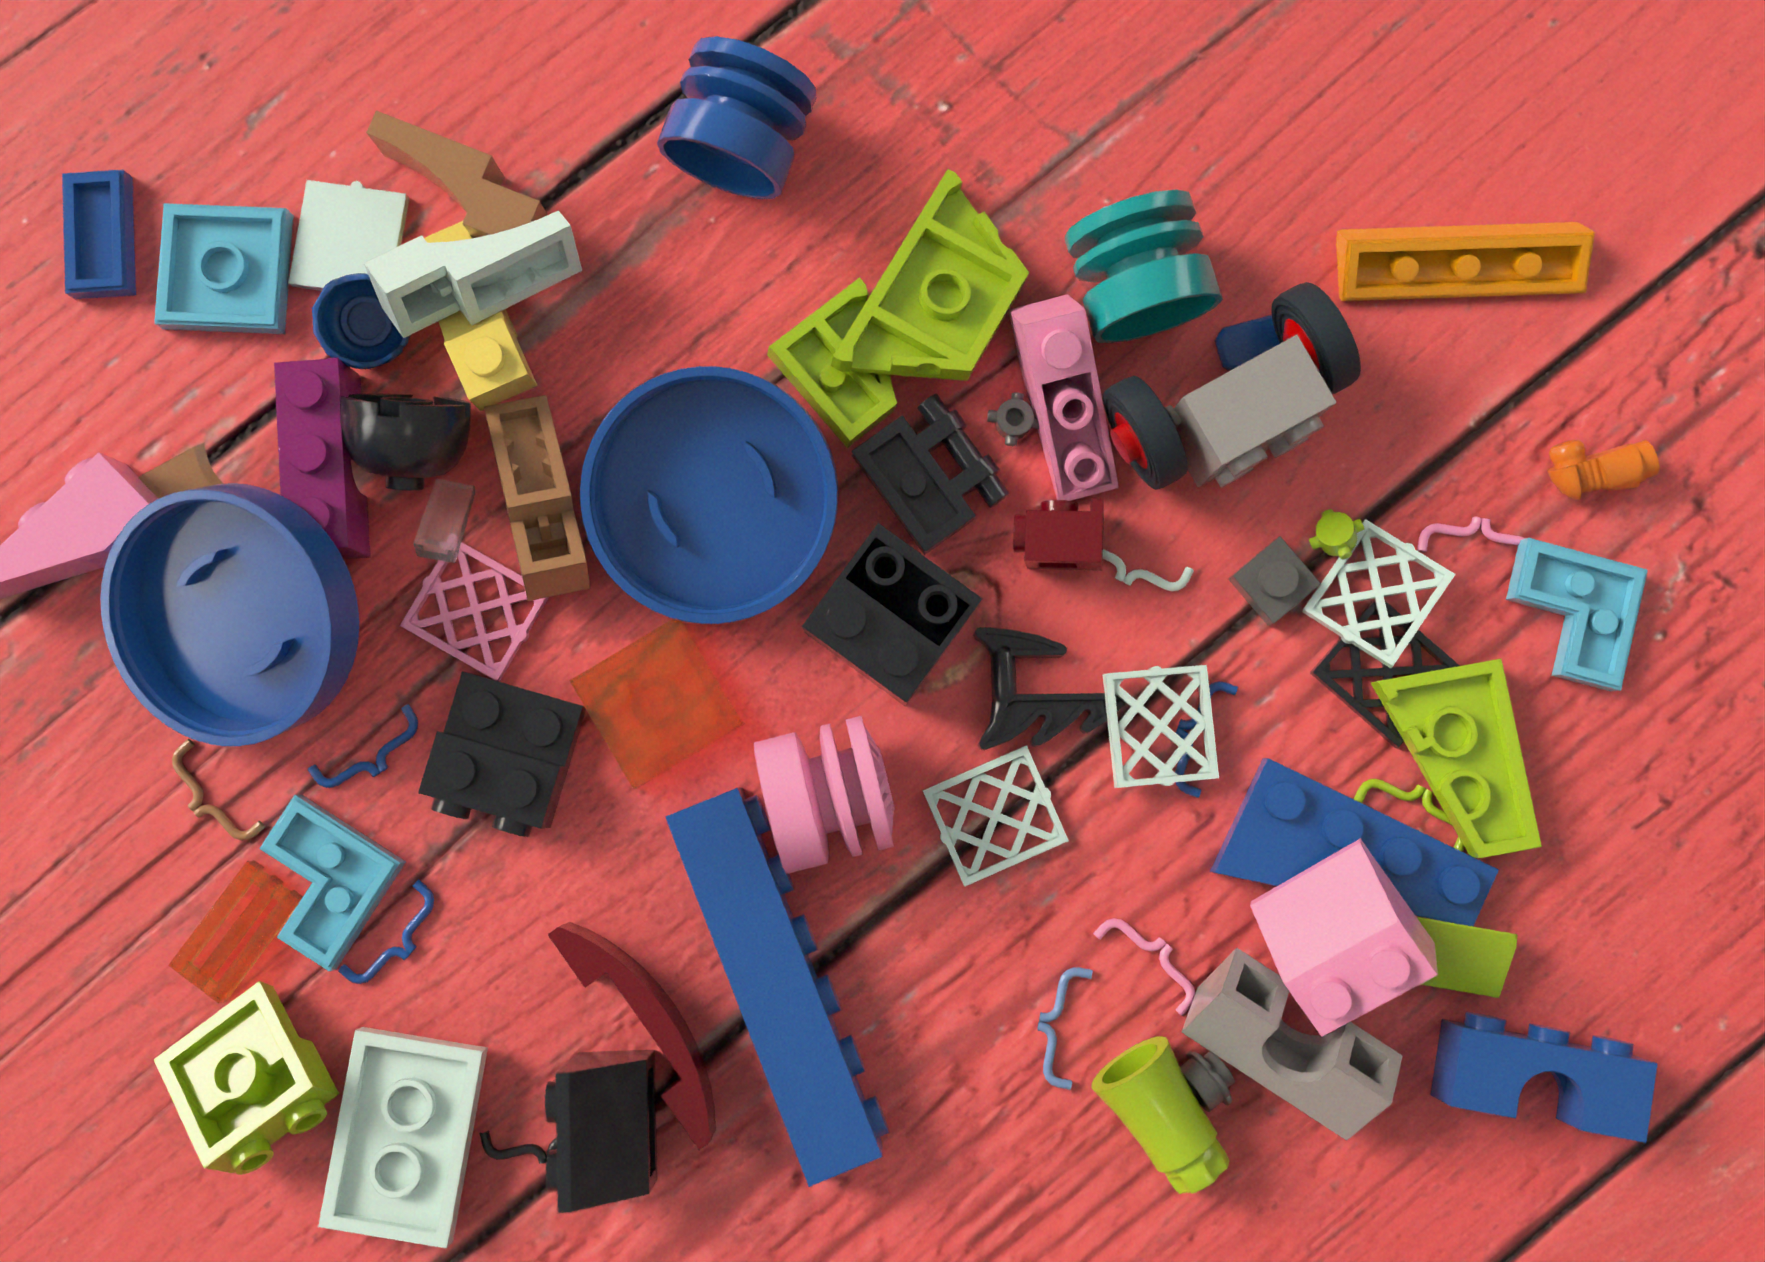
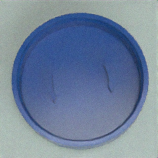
M697 366L667 372L646 381L623 397L609 411L594 434L585 456L580 483V506L588 540L599 562L613 581L629 596L657 613L685 622L701 624H720L750 618L771 609L793 594L816 568L828 546L837 517L839 501L838 479L832 452L821 429L808 411L794 397L766 379L732 368L716 366Z
M238 483L217 484L172 493L153 501L136 513L121 530L109 552L102 577L100 601L103 630L112 659L122 679L139 702L153 716L178 733L200 742L219 746H244L259 743L306 723L320 714L335 699L348 679L354 664L359 639V610L352 578L340 551L321 525L305 510L282 495L265 488Z

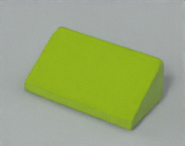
M1417 917L1435 943L1437 976L1423 982L1421 985L1495 998L1500 997L1516 950L1518 934Z

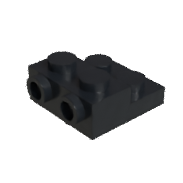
M462 671L444 732L437 731L418 793L433 797L431 810L461 819H469L471 809L495 815L492 827L507 833L529 837L532 826L540 829L551 828L587 707Z

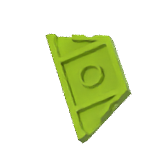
M948 169L840 343L832 358L831 366L839 371L968 381L1025 284L1029 271L1015 252L1001 242L998 229L985 212L977 213L960 190L962 180L952 170Z

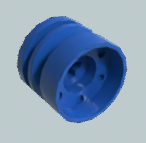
M718 36L700 38L693 46L690 54V67L683 73L680 81L682 92L687 98L677 99L671 105L657 141L659 151L674 166L710 186L739 196L754 199H774L781 195L794 160V149L787 140H796L803 135L806 128L805 116L812 112L817 98L816 87L806 74L787 60L764 48L737 39Z

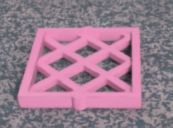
M452 537L431 574L424 578L423 587L400 626L500 682L520 646L528 640L529 631L549 597L533 600L534 606L523 624L517 625L511 604L527 600L526 592L509 596L504 575L524 586L522 576ZM466 554L493 569L471 574ZM458 556L463 577L442 582L440 576L450 559ZM495 577L500 598L479 604L474 583ZM465 585L470 607L449 612L444 591ZM436 594L441 615L419 620L418 613L428 596ZM503 606L508 628L487 633L481 612ZM473 615L478 636L457 642L452 620ZM443 623L448 643L422 628ZM510 636L512 643L502 661L494 663L489 642ZM480 644L485 664L460 650Z

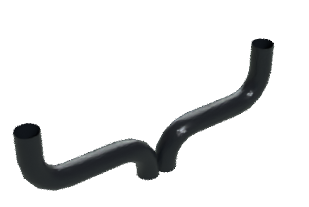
M489 1131L480 1132L481 1143L485 1153L496 1160L508 1159L524 1154H534L538 1158L539 1164L546 1163L549 1150H556V1138L549 1144L547 1155L540 1146L535 1144H525L498 1150L492 1145Z

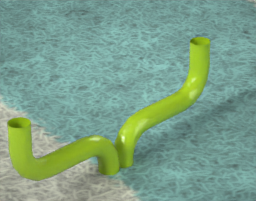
M1369 779L1361 784L1354 797V800L1362 803L1367 792L1372 788H1378L1403 801H1414L1422 795V804L1425 810L1432 816L1452 825L1445 812L1433 805L1431 800L1433 792L1420 785H1416L1415 789L1411 792H1405L1383 780ZM1458 836L1453 848L1462 852L1464 845Z

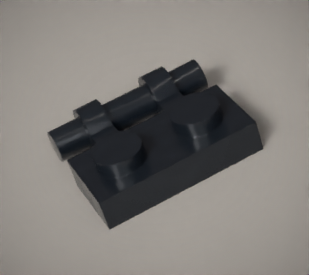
M937 394L927 398L917 408L930 425L918 435L902 415L851 451L854 460L924 555L975 520L976 515L963 499L964 496L977 489L988 506L992 508L1010 494L996 475L1000 468L990 455L982 456L965 433L964 429L967 427V424L957 410L950 412ZM942 445L947 448L963 470L951 480H949L930 454Z

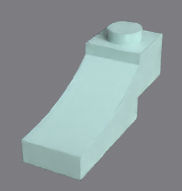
M559 210L522 226L472 239L427 243L421 235L364 263L382 309L403 338L458 311H461L469 323L474 325L582 271L571 225Z

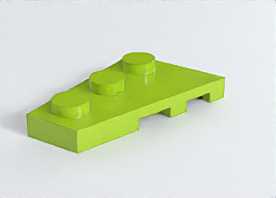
M1502 659L1371 682L1372 687L1470 856L1484 858L1542 847Z

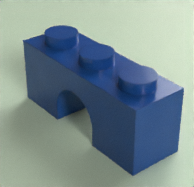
M1466 1012L1464 1023L1442 1019L1431 1096L1451 1107L1516 1118L1519 1096L1525 1083L1539 1073L1550 1071L1557 1082L1559 1090L1556 1119L1581 1131L1647 1143L1658 1064L1633 1055V1043L1596 1035L1592 1036L1591 1046L1569 1043V1031L1538 1024H1529L1528 1035L1505 1031V1019L1473 1012Z

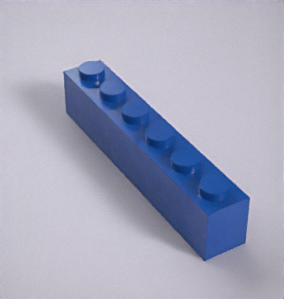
M735 788L666 816V821L808 1186H813L883 1157L880 1137L890 1133L885 1116L877 1097L873 1096L865 1100L856 1075L866 1072L861 1055L853 1036L849 1035L841 1039L832 1016V1014L842 1011L837 994L828 974L819 978L816 976L808 954L818 950L817 944L805 915L802 914L794 918L785 897L786 893L794 890V886L789 873L786 874L779 855L770 858L761 834L770 831L771 828L759 797L754 795L747 798L743 788Z

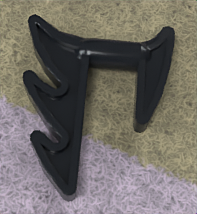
M980 627L975 630L973 634L975 640L986 647L991 657L993 699L989 725L978 743L980 750L985 751L1009 742L1025 731L1039 716H1042L1044 721L1038 733L1030 740V744L1033 747H1038L1051 740L1073 723L1083 711L1088 712V716L1080 725V732L1084 734L1107 721L1104 693L1017 694L1015 658H1060L1067 652L1065 645L1040 635L1015 630ZM1115 694L1118 712L1126 703Z

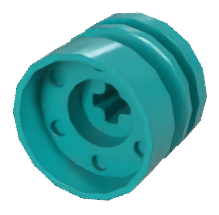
M1175 189L1155 191L1131 197L1106 206L1082 218L1068 229L1064 237L1068 253L1073 258H1078L1073 266L1075 276L1084 282H1101L1089 290L1083 298L1092 334L1098 343L1130 341L1178 327L1204 315L1217 307L1223 300L1209 256L1196 253L1185 254L1196 247L1204 237L1199 223L1191 221L1196 215V209L1189 192Z

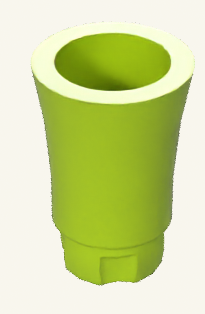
M1166 1037L1149 1038L1130 1047L1111 1060L1095 1076L1091 1084L1092 1090L1119 1117L1141 1145L1157 1171L1165 1173L1170 1184L1179 1194L1187 1192L1194 1194L1214 1183L1218 1176L1228 1168L1230 1160L1216 1139L1217 1131L1200 1107L1182 1074Z

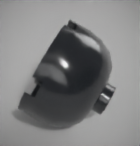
M373 393L349 394V397L341 396L340 423L345 447L351 459L364 471L385 476L386 488L394 490H423L425 478L445 475L458 464L466 450L470 432L471 402L433 396L435 404L433 405L432 400L412 398L413 395Z

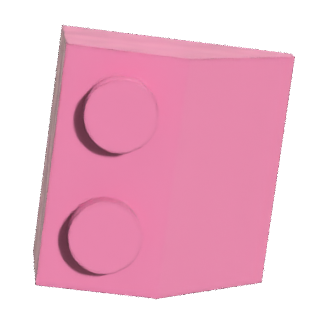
M1361 838L1251 901L1250 907L1284 985L1321 1036L1334 1031L1437 976L1434 941Z

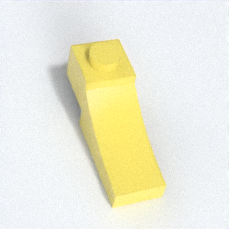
M463 221L424 239L427 243L472 239V236L463 226ZM506 309L474 325L469 323L461 311L438 321L445 339L444 345L469 401L480 411L484 410V406L495 405L538 386L517 341V333Z

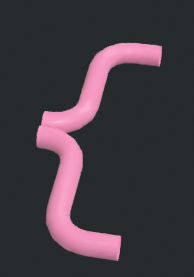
M1472 517V522L1467 527L1445 524H1431L1425 527L1420 534L1417 551L1427 552L1428 540L1433 533L1470 536L1479 529L1480 525L1483 534L1489 540L1519 545L1520 541L1526 538L1494 532L1490 527V519Z
M1113 918L1102 923L1093 933L1100 940L1110 929L1118 928L1145 951L1152 952L1161 949L1159 960L1162 968L1186 992L1184 1001L1175 1009L1183 1016L1191 1007L1195 990L1191 982L1170 963L1169 954L1173 949L1160 937L1154 942L1146 941L1128 923L1121 919Z

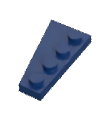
M1263 758L1210 872L1278 886L1361 838L1416 916L1474 926L1499 869L1269 758Z

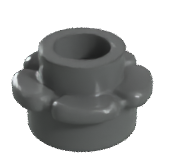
M1189 1051L1186 1054L1188 1060L1180 1066V1069L1199 1105L1207 1112H1210L1221 1102L1227 1106L1231 1104L1232 1097L1228 1088L1235 1083V1079L1226 1065L1211 1051L1204 1056L1198 1052Z

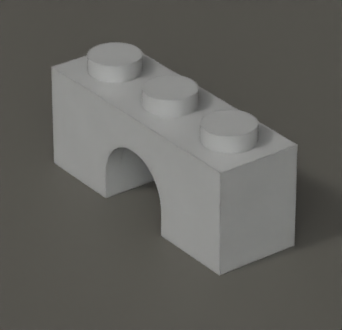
M1236 948L1197 988L1181 1032L1347 1141L1392 1104L1402 1055L1352 1022L1324 1036L1308 1035L1294 1030L1281 1019L1289 994V990L1284 985L1281 976Z

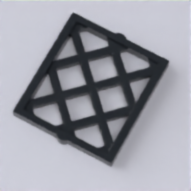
M1375 599L1357 618V623L1365 622L1371 615H1378L1379 620ZM1385 601L1389 618L1401 616L1398 611ZM1407 623L1397 626L1406 633L1412 624ZM1382 628L1379 629V637L1361 638L1372 646L1380 645L1381 650L1387 649ZM1417 630L1409 642L1411 644L1413 666L1389 668L1382 663V668L1361 669L1359 648L1353 644L1343 642L1339 636V640L1312 669L1310 674L1392 746L1399 748L1404 741L1387 711V726H1385L1366 709L1384 706L1380 699L1363 700L1362 677L1383 676V680L1392 679V675H1414L1460 665L1422 632ZM1393 636L1395 645L1399 644L1403 636ZM1343 647H1350L1351 670L1330 671V661ZM1421 647L1442 665L1422 666ZM1352 678L1354 698L1333 679Z

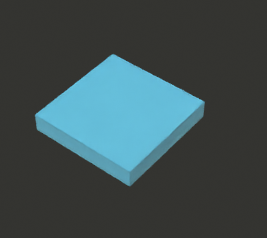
M164 203L154 324L165 330L285 334L294 215L287 208Z

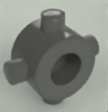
M1013 392L1011 399L1002 403L998 411L989 410L987 415V422L995 423L998 433L1005 438V445L1010 447L1017 446V441L1025 437L1031 428L1039 429L1037 417L1034 416L1030 405L1023 401L1024 394L1019 392Z

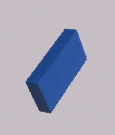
M125 170L62 173L65 294L74 299L136 295L133 177Z

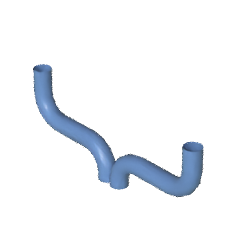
M1073 967L1066 970L1061 975L1058 983L1053 1010L1048 1013H1040L1037 1030L1044 1032L1048 1038L1043 1063V1074L1051 1085L1058 1088L1071 1090L1072 1080L1058 1078L1053 1074L1052 1067L1057 1046V1035L1055 1030L1045 1022L1054 1021L1061 1015L1069 980L1073 977L1091 979L1093 972L1091 969Z

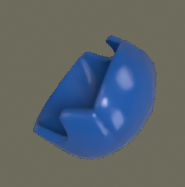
M366 273L350 274L332 279L324 286L312 307L313 333L322 349L331 358H339L343 364L351 368L371 369L392 362L402 354L403 348L408 344L411 336L403 338L382 309L370 277Z

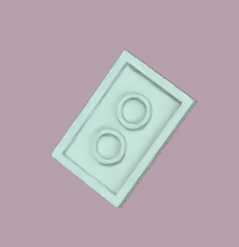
M367 1027L355 1030L318 1227L446 1249L450 1246L455 1234L487 1057V1047Z

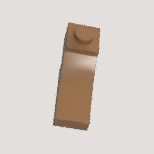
M379 111L375 112L366 132L384 156L404 164L425 176L452 197L466 212L462 224L472 238L513 229L548 215L539 200L501 186L505 177L491 155Z
M547 396L484 406L527 601L589 589L587 562Z

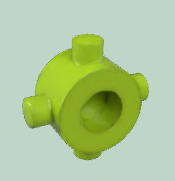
M1332 509L1322 512V518L1316 525L1317 536L1309 538L1310 545L1313 550L1321 547L1328 555L1339 556L1342 560L1351 557V551L1357 544V533L1364 530L1363 522L1360 518L1352 521L1348 515L1334 512Z

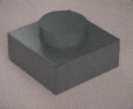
M1281 536L1273 540L1228 578L1268 626L1278 621L1321 584Z

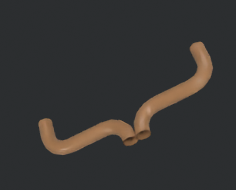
M187 739L174 752L172 765L175 772L193 792V799L188 804V807L198 818L205 814L213 815L235 839L243 841L256 836L265 828L261 821L256 822L247 831H240L217 806L209 804L199 807L203 800V790L182 764V758L185 753L195 746L190 739Z

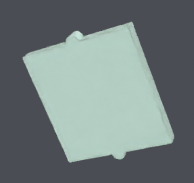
M307 180L288 283L292 287L322 291L324 286L332 279L357 273L368 274L364 265L365 262L400 246L402 243L409 203L407 194L368 189L359 181H354L350 186Z

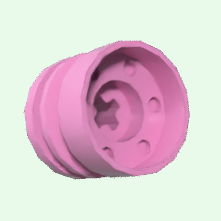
M862 716L846 719L852 748L841 751L837 749L831 724L820 726L821 756L813 758L808 757L803 743L796 732L754 742L757 769L769 822L786 874L827 864L829 858L827 833L840 830L852 857L862 855L857 826L871 822L878 851L894 847L892 829L895 807L880 748H878L864 726Z

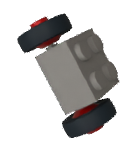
M1305 282L1281 293L1274 299L1271 308L1273 325L1280 344L1183 396L1175 408L1171 405L1164 407L1152 389L1137 376L1125 378L1110 386L1103 393V404L1111 427L1110 434L1113 443L1124 461L1131 464L1147 485L1155 490L1161 489L1179 480L1189 471L1198 488L1214 479L1222 488L1254 470L1253 467L1268 458L1265 453L1266 450L1270 449L1274 458H1277L1308 440V436L1324 427L1319 417L1337 403L1333 394L1349 387L1359 378L1361 363L1357 345L1347 322L1334 302L1322 289L1312 283Z

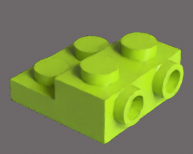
M261 981L246 990L154 1059L203 1168L228 1173L235 1172L242 1175L259 1169L269 1162L274 1155L270 1145L288 1132L300 1134L317 1126L327 1116L324 1105L339 1095L313 1042L298 1036L274 987Z

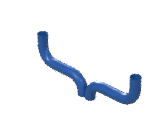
M1220 681L1211 683L1209 685L1210 698L1216 691H1224L1235 695L1238 687ZM1199 703L1198 708H1197V711L1201 714L1200 703ZM1181 719L1176 734L1185 739L1188 735V732L1185 730L1193 729L1197 722L1193 719L1188 721ZM1186 753L1177 764L1175 770L1177 775H1184L1190 759V756ZM1176 782L1181 791L1199 798L1201 789L1191 786L1186 782Z
M407 704L401 708L409 722L407 730L379 749L376 756L377 766L370 762L361 761L334 778L328 779L322 775L315 764L308 768L313 779L320 786L333 788L361 771H368L375 777L388 768L386 756L410 740L418 729V720L410 705Z
M418 880L413 885L424 897L425 903L402 933L404 948H388L363 974H356L347 965H342L338 972L347 980L357 984L366 983L380 971L390 958L398 956L405 960L415 950L417 946L412 942V934L434 907L433 893L423 882Z

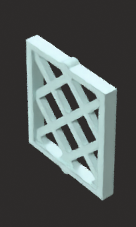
M1365 519L1363 522L1364 530L1357 533V544L1351 552L1353 553L1361 541L1366 561L1345 564L1349 558L1342 560L1339 557L1304 607L1302 613L1339 635L1343 642L1355 645L1384 665L1392 668L1456 574L1415 550L1412 544L1400 541ZM1378 538L1394 548L1397 555L1375 559L1370 539ZM1408 562H1417L1433 572L1435 578L1413 582ZM1399 564L1404 584L1382 588L1377 568ZM1368 569L1373 590L1351 594L1346 573ZM1337 576L1342 596L1321 599ZM1437 587L1420 611L1415 591ZM1406 593L1411 614L1389 618L1384 597ZM1375 599L1379 620L1357 623L1353 602ZM1344 604L1348 625L1341 626L1323 615L1322 608ZM1412 623L1396 647L1391 626ZM1382 628L1387 649L1379 650L1361 639L1360 632Z
M1207 665L1163 669L1159 666H1154L1148 670L1103 674L1114 788L1153 784L1171 786L1174 782L1219 778ZM1187 674L1192 678V681L1179 696L1162 682L1167 675ZM1144 678L1149 682V685L1136 700L1119 686L1124 679ZM1197 687L1201 714L1186 702ZM1156 689L1173 702L1161 719L1157 718L1143 706ZM1115 694L1130 706L1119 722ZM1180 709L1197 722L1185 739H1182L1167 726ZM1137 713L1154 726L1141 744L1124 730ZM1202 731L1206 758L1191 746ZM1161 733L1178 746L1165 764L1148 750ZM1120 738L1135 750L1124 766L1122 763ZM1185 753L1202 766L1197 774L1177 775L1172 769ZM1141 757L1159 770L1154 778L1134 779L1129 775V772Z
M1027 745L923 790L941 832L940 840L946 844L964 887L1069 841L1050 799L1051 792L1048 788H1045ZM1012 761L1004 781L984 774L986 771ZM1020 763L1027 765L1036 784L1033 793L1012 785ZM972 778L964 799L943 791ZM980 781L1001 789L993 810L972 802ZM1009 792L1030 800L1022 822L1001 814ZM940 798L961 806L953 828L944 824L938 811L937 804ZM1038 804L1045 806L1054 825L1051 833L1030 825ZM968 810L990 818L982 840L961 832ZM998 821L1019 829L1011 851L989 843ZM1026 833L1047 840L1019 853ZM957 839L979 847L971 868L962 866L954 847ZM986 850L1007 858L979 871Z

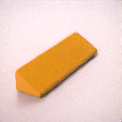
M1578 222L1341 229L1337 231L1336 239L1339 299L1341 301L1586 293L1595 232Z

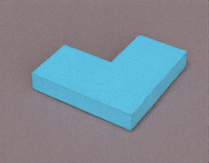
M1532 538L1522 539L1517 548L1506 600L1565 616L1551 676L1607 691H1621L1648 570Z
M294 795L259 848L312 882L277 938L329 972L336 970L406 861L305 796Z

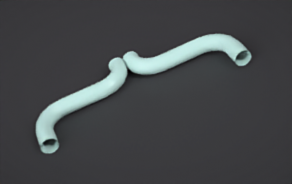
M1103 549V559L1111 562L1117 568L1115 578L1130 586L1135 579L1142 578L1165 590L1179 591L1187 585L1194 572L1193 569L1185 567L1180 579L1176 582H1169L1143 569L1133 570L1126 575V566L1123 560Z

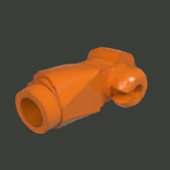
M1569 440L1556 444L1549 451V457L1554 464V467L1547 470L1551 481L1561 493L1575 500L1581 499V493L1592 492L1593 490L1635 489L1647 478L1658 475L1660 470L1656 451L1647 440L1626 444L1589 456L1585 454L1586 448L1584 443L1579 440Z

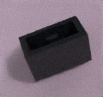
M878 523L804 622L802 628L805 634L902 705L906 706L979 605L982 598Z
M655 1050L578 1052L555 1073V1081H548L545 1091L547 1123H556V1150H549L547 1155L546 1185L548 1192H557L558 1213H572L648 1195L658 1179Z

